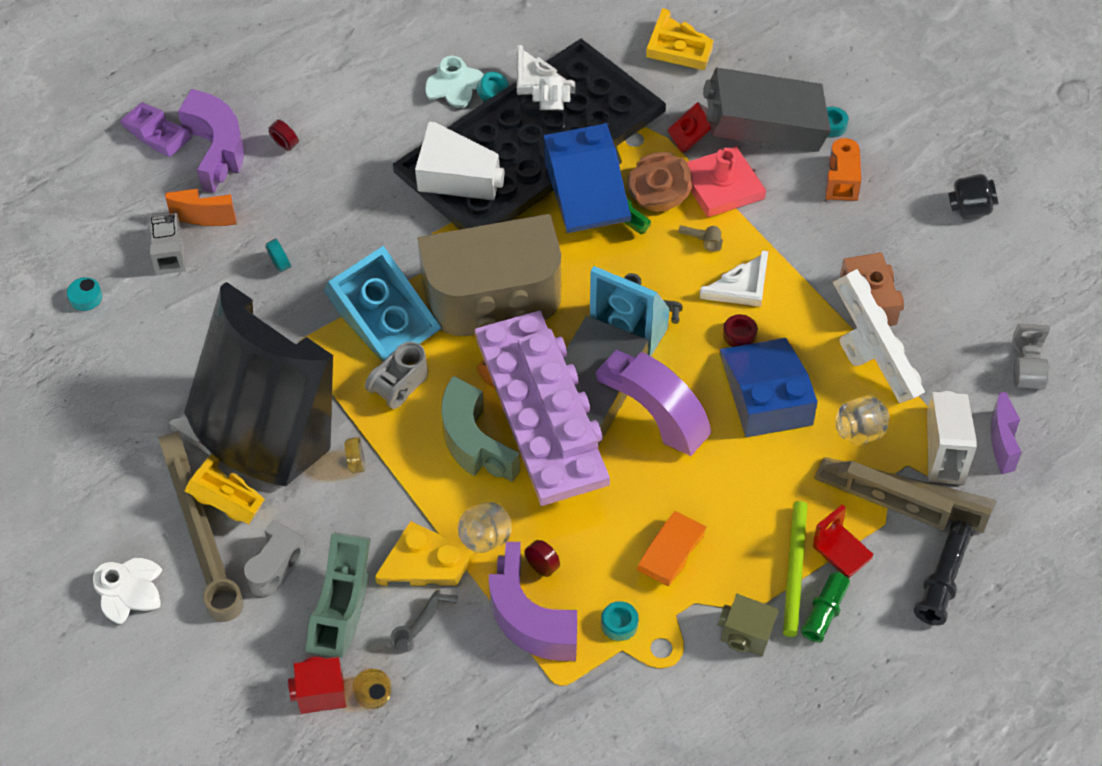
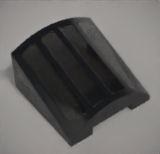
M225 282L220 286L184 414L199 441L226 465L252 478L287 486L331 448L333 354L308 337L295 344L253 315V299L228 282Z

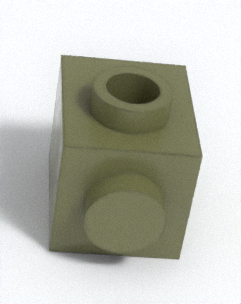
M736 593L732 606L725 604L717 624L724 627L720 641L727 643L733 650L739 652L749 651L763 656L779 609Z

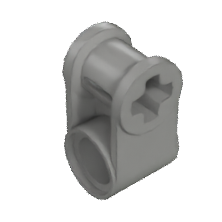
M405 342L398 346L381 365L377 366L369 374L365 382V389L370 393H377L384 398L386 404L391 409L400 407L408 396L428 377L429 371L424 348L416 342Z

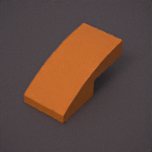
M198 189L165 193L169 213H177L180 222L202 226L237 225L231 194L200 198Z
M674 511L648 547L638 564L637 570L669 587L684 569L688 556L703 539L707 527Z

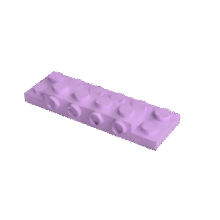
M541 311L476 328L475 338L540 505H547L610 486V477L598 450V442L602 441L600 426L597 420L589 421L587 413L590 412V405L585 392H577L575 385L579 382L576 369L573 364L566 365L563 358L567 356L564 340L561 336L555 338L552 330H548Z

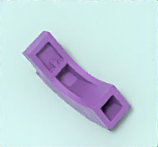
M191 89L179 108L178 113L182 127L187 128L190 134L203 137L212 142L197 172L202 190L214 193L219 183L224 182L228 171L239 173L242 167L244 146L236 115L225 102L211 94Z
M616 349L595 372L598 382L632 397L648 410L659 427L663 444L692 456L712 433L708 417L691 389L673 371L655 358L643 352H640L635 358Z
M506 542L505 556L498 555L497 574H489L491 608L498 626L509 640L532 655L550 660L576 661L577 610L547 609L529 600L520 586L521 542Z

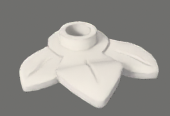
M133 558L123 564L117 562L101 564L93 574V586L97 593L101 595V610L104 615L111 621L122 625L126 621L130 609L139 611L159 609L161 604L160 596L152 581L158 578L162 568L157 563L144 558ZM109 574H114L119 580L115 583H110L106 581L105 577Z

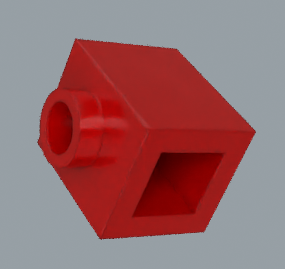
M310 657L303 662L293 663L295 678H288L290 701L298 702L301 714L346 708L343 671L339 657L326 659Z

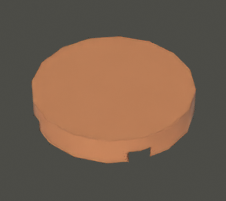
M669 152L652 153L641 158L636 163L637 167L628 176V189L634 202L643 209L654 212L667 211L680 205L688 197L692 188V174L688 164L683 158L675 157L673 153Z

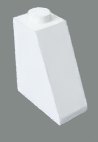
M428 122L415 168L417 190L420 192L494 200L497 187H503L505 174L504 168H499V154L436 122Z
M952 391L932 392L927 409L928 482L965 484L977 448L968 394H957Z

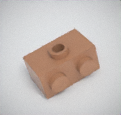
M883 253L843 258L840 278L858 269L860 275L868 281L871 288L870 293L876 304L886 313L887 324L889 326L897 325L900 311L904 309V299L901 291H896L893 268L890 264H886Z

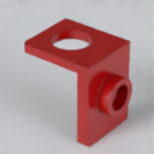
M699 102L694 104L667 130L682 153H686L711 130V125L706 119L708 108Z
M842 504L816 525L812 547L839 572L850 578L870 562L874 554L843 526L846 507Z

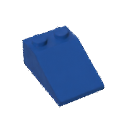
M607 123L544 135L545 164L567 233L631 221L618 158Z
M786 338L720 349V356L745 437L807 427L814 424L818 402L809 375Z

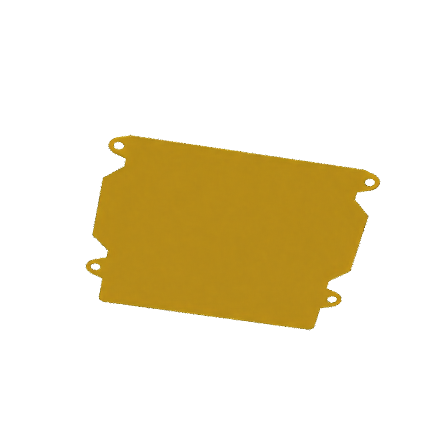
M646 127L636 132L644 138V142L640 146H630L626 141L616 146L622 162L619 164L626 197L632 202L634 209L651 221V225L646 233L639 234L623 222L567 233L554 191L513 220L545 214L551 215L561 251V303L557 311L546 319L545 323L548 330H552L555 338L560 336L563 338L566 349L586 316L590 317V272L593 266L625 278L629 273L637 274L641 278V286L656 291L663 300L677 301L683 305L682 311L679 312L680 321L678 324L671 322L672 312H669L668 329L651 357L668 367L691 389L708 417L712 433L692 456L663 444L655 419L644 406L627 395L598 447L610 477V486L541 506L496 389L485 382L478 373L477 366L484 358L475 334L455 336L439 330L420 343L426 355L429 371L428 377L396 409H391L386 404V400L377 393H370L365 389V382L369 374L383 362L342 317L305 336L333 354L332 395L438 534L474 550L475 557L469 565L467 572L490 600L489 574H497L498 555L505 556L506 542H521L520 586L526 597L543 608L577 610L576 661L550 660L532 655L548 678L559 686L573 683L621 651L654 668L662 669L674 666L684 653V640L676 615L695 603L722 608L725 604L732 606L736 593L765 604L784 592L787 585L793 503L796 501H803L808 504L802 579L828 563L812 547L816 525L842 504L846 507L843 526L859 541L886 525L888 508L814 479L824 457L845 462L854 461L869 468L896 474L909 466L928 476V406L917 396L914 399L899 404L875 359L860 366L851 364L840 344V338L854 329L737 209L707 217L691 191L680 205L667 211L654 212L646 210L634 202L628 189V176L637 167L636 163L641 158L652 153L669 152L673 153L675 157L683 158L686 162L690 161L667 137ZM450 223L431 235L460 229L453 223ZM680 225L705 231L709 226H717L722 233L721 250L718 252L706 250L703 247L704 240L679 233ZM762 251H768L761 307L699 299L702 286L713 284L721 279L723 274L742 263L745 265L760 256ZM420 273L408 281L428 308ZM742 314L751 317L756 322L758 330L754 343L781 338L788 340L809 375L818 402L812 426L745 437L720 356V349L731 347L723 338L724 323L729 317ZM453 376L483 391L484 411L477 419V427L488 437L519 453L520 472L513 482L502 476H493L484 466L474 476L462 468L451 455L444 437L442 400L445 389ZM677 511L707 528L703 539L688 556L684 569L668 587L639 572L637 567L660 529L673 512ZM535 540H542L548 543L560 559V567L549 577H544L537 573L525 557V549ZM617 601L631 604L639 616L636 633L624 641L610 639L604 634L601 627L603 610L607 605ZM658 638L666 639L672 645V652L668 657L658 658L650 650L651 643Z

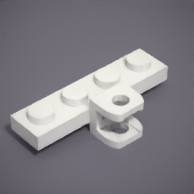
M858 269L834 281L833 284L857 326L856 329L840 338V344L851 364L860 366L875 359L899 404L924 393L925 390L921 385L922 381L919 373L908 362L904 354V346L892 333L887 324L886 313L876 304L870 293L871 288L866 278L861 276Z

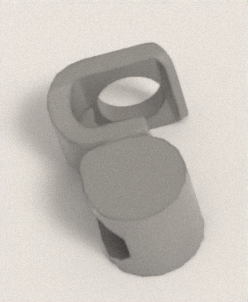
M1018 323L1012 338V346L1019 355L1014 363L1015 387L1046 388L1049 370L1048 360L1040 358V353L1049 334L1050 326ZM1025 331H1039V332H1037V333H1026Z

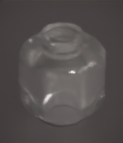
M871 395L859 397L844 402L839 407L835 426L843 439L853 445H862L880 439L886 434L889 426V412L876 397Z
M484 502L465 510L459 517L457 525L461 542L467 549L475 553H486L504 545L510 538L512 531L508 512L495 502Z

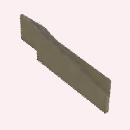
M829 457L823 458L814 478L943 531L948 521L951 520L953 522L962 521L963 526L967 523L974 530L984 533L996 504V500L872 469L854 461L845 462Z

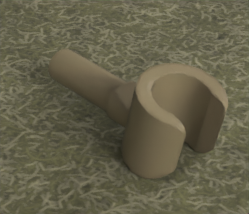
M680 225L679 233L704 240L703 247L710 252L721 250L722 233L717 226H709L705 231Z

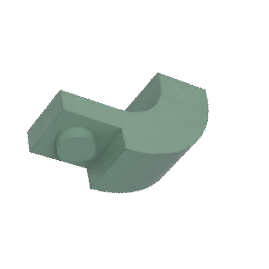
M453 376L445 389L442 400L444 437L451 455L462 468L474 476L484 466L493 476H502L513 482L520 472L519 453L488 437L477 427V419L484 411L483 391Z
M338 532L331 534L324 585L318 605L314 612L310 614L305 652L343 658L354 637L365 597L369 572H366L371 538Z

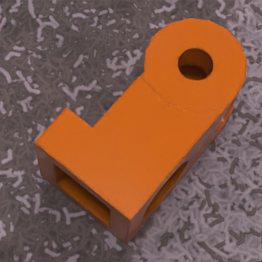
M840 138L832 144L825 197L826 200L858 201L861 186L860 148L856 141L849 138Z

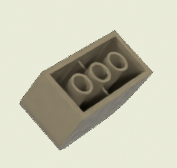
M550 214L417 237L421 278L428 309L441 326V330L447 334L455 336L474 335L476 328L539 310L544 320H546L560 306L561 251Z

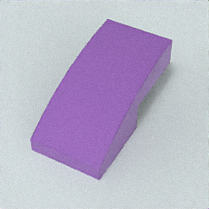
M143 102L120 120L122 126L131 134L168 157H171L192 139L187 128L166 120L162 110Z
M1006 392L999 393L991 419V442L1001 474L1015 471L1022 453L1014 438L1020 418Z

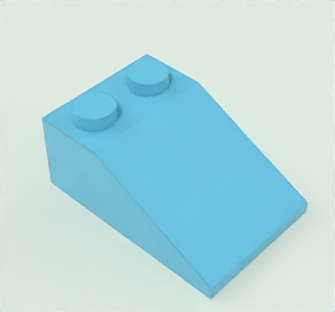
M384 246L328 281L323 290L345 322L382 362L401 344L405 342L420 344L442 329Z
M593 266L591 269L590 317L648 339V355L651 356L668 329L669 307L656 291Z

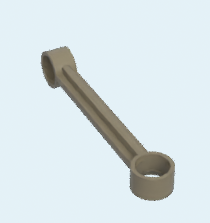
M179 431L158 437L207 585L203 594L207 612L216 621H231L239 616L243 609L244 603L240 589L234 581L229 580L203 504L198 502L194 496L185 492L193 473ZM221 592H231L237 596L235 602L225 609L214 608L211 605V601Z

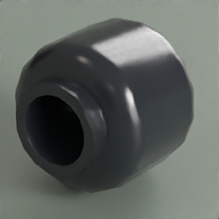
M984 174L959 178L954 182V191L948 192L952 211L958 210L960 216L965 220L989 215L993 212L994 205H998L994 180H988Z

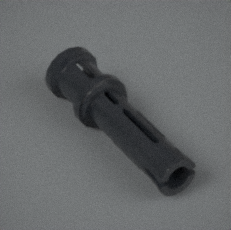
M962 521L952 522L935 572L925 579L923 584L925 593L922 601L917 602L914 607L916 617L930 625L939 626L946 622L948 618L947 605L949 600L953 599L957 593L954 581L969 541L974 533L972 526L966 523L963 533L960 535L959 531Z

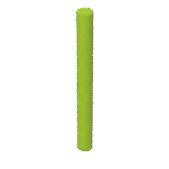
M803 501L793 503L783 635L788 637L798 635L808 504Z

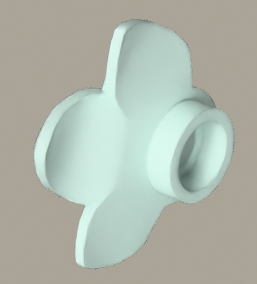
M447 56L438 65L437 73L427 79L426 95L430 100L445 97L446 101L453 107L464 108L471 102L472 90H477V84L484 74L478 69L468 68L460 57Z

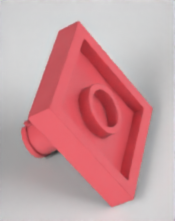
M737 146L723 148V151L719 149L717 153L686 162L692 174L691 192L707 217L765 199L766 189Z

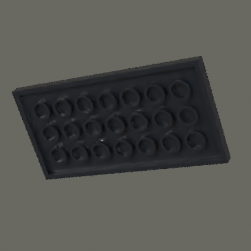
M580 38L546 61V63L557 70V74L566 80H573L575 82V93L570 94V102H563V110H540V102H533V94L517 95L516 81L447 127V129L499 154V168H504L505 174L503 187H497L494 200L418 191L415 168L422 145L393 163V171L460 230L511 221L554 191L545 164L544 135L607 123L614 146L616 147L665 113L666 103Z

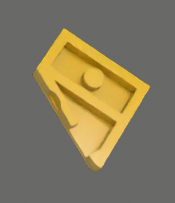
M662 8L646 48V57L705 70L713 50L714 40L703 33L697 32L693 26L685 21L681 24L671 18L669 10Z
M211 453L191 477L185 492L194 496L198 502L212 505L225 512L229 518L249 525L259 512L265 499L253 488L247 486L244 480L235 472L230 473L229 477L217 467L220 460Z
M410 521L375 575L376 583L388 586V581L410 582V586H425L430 583L439 586H457L475 557L474 550Z

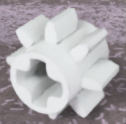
M541 77L540 86H533V102H540V110H563V102H570V86H563L562 77Z

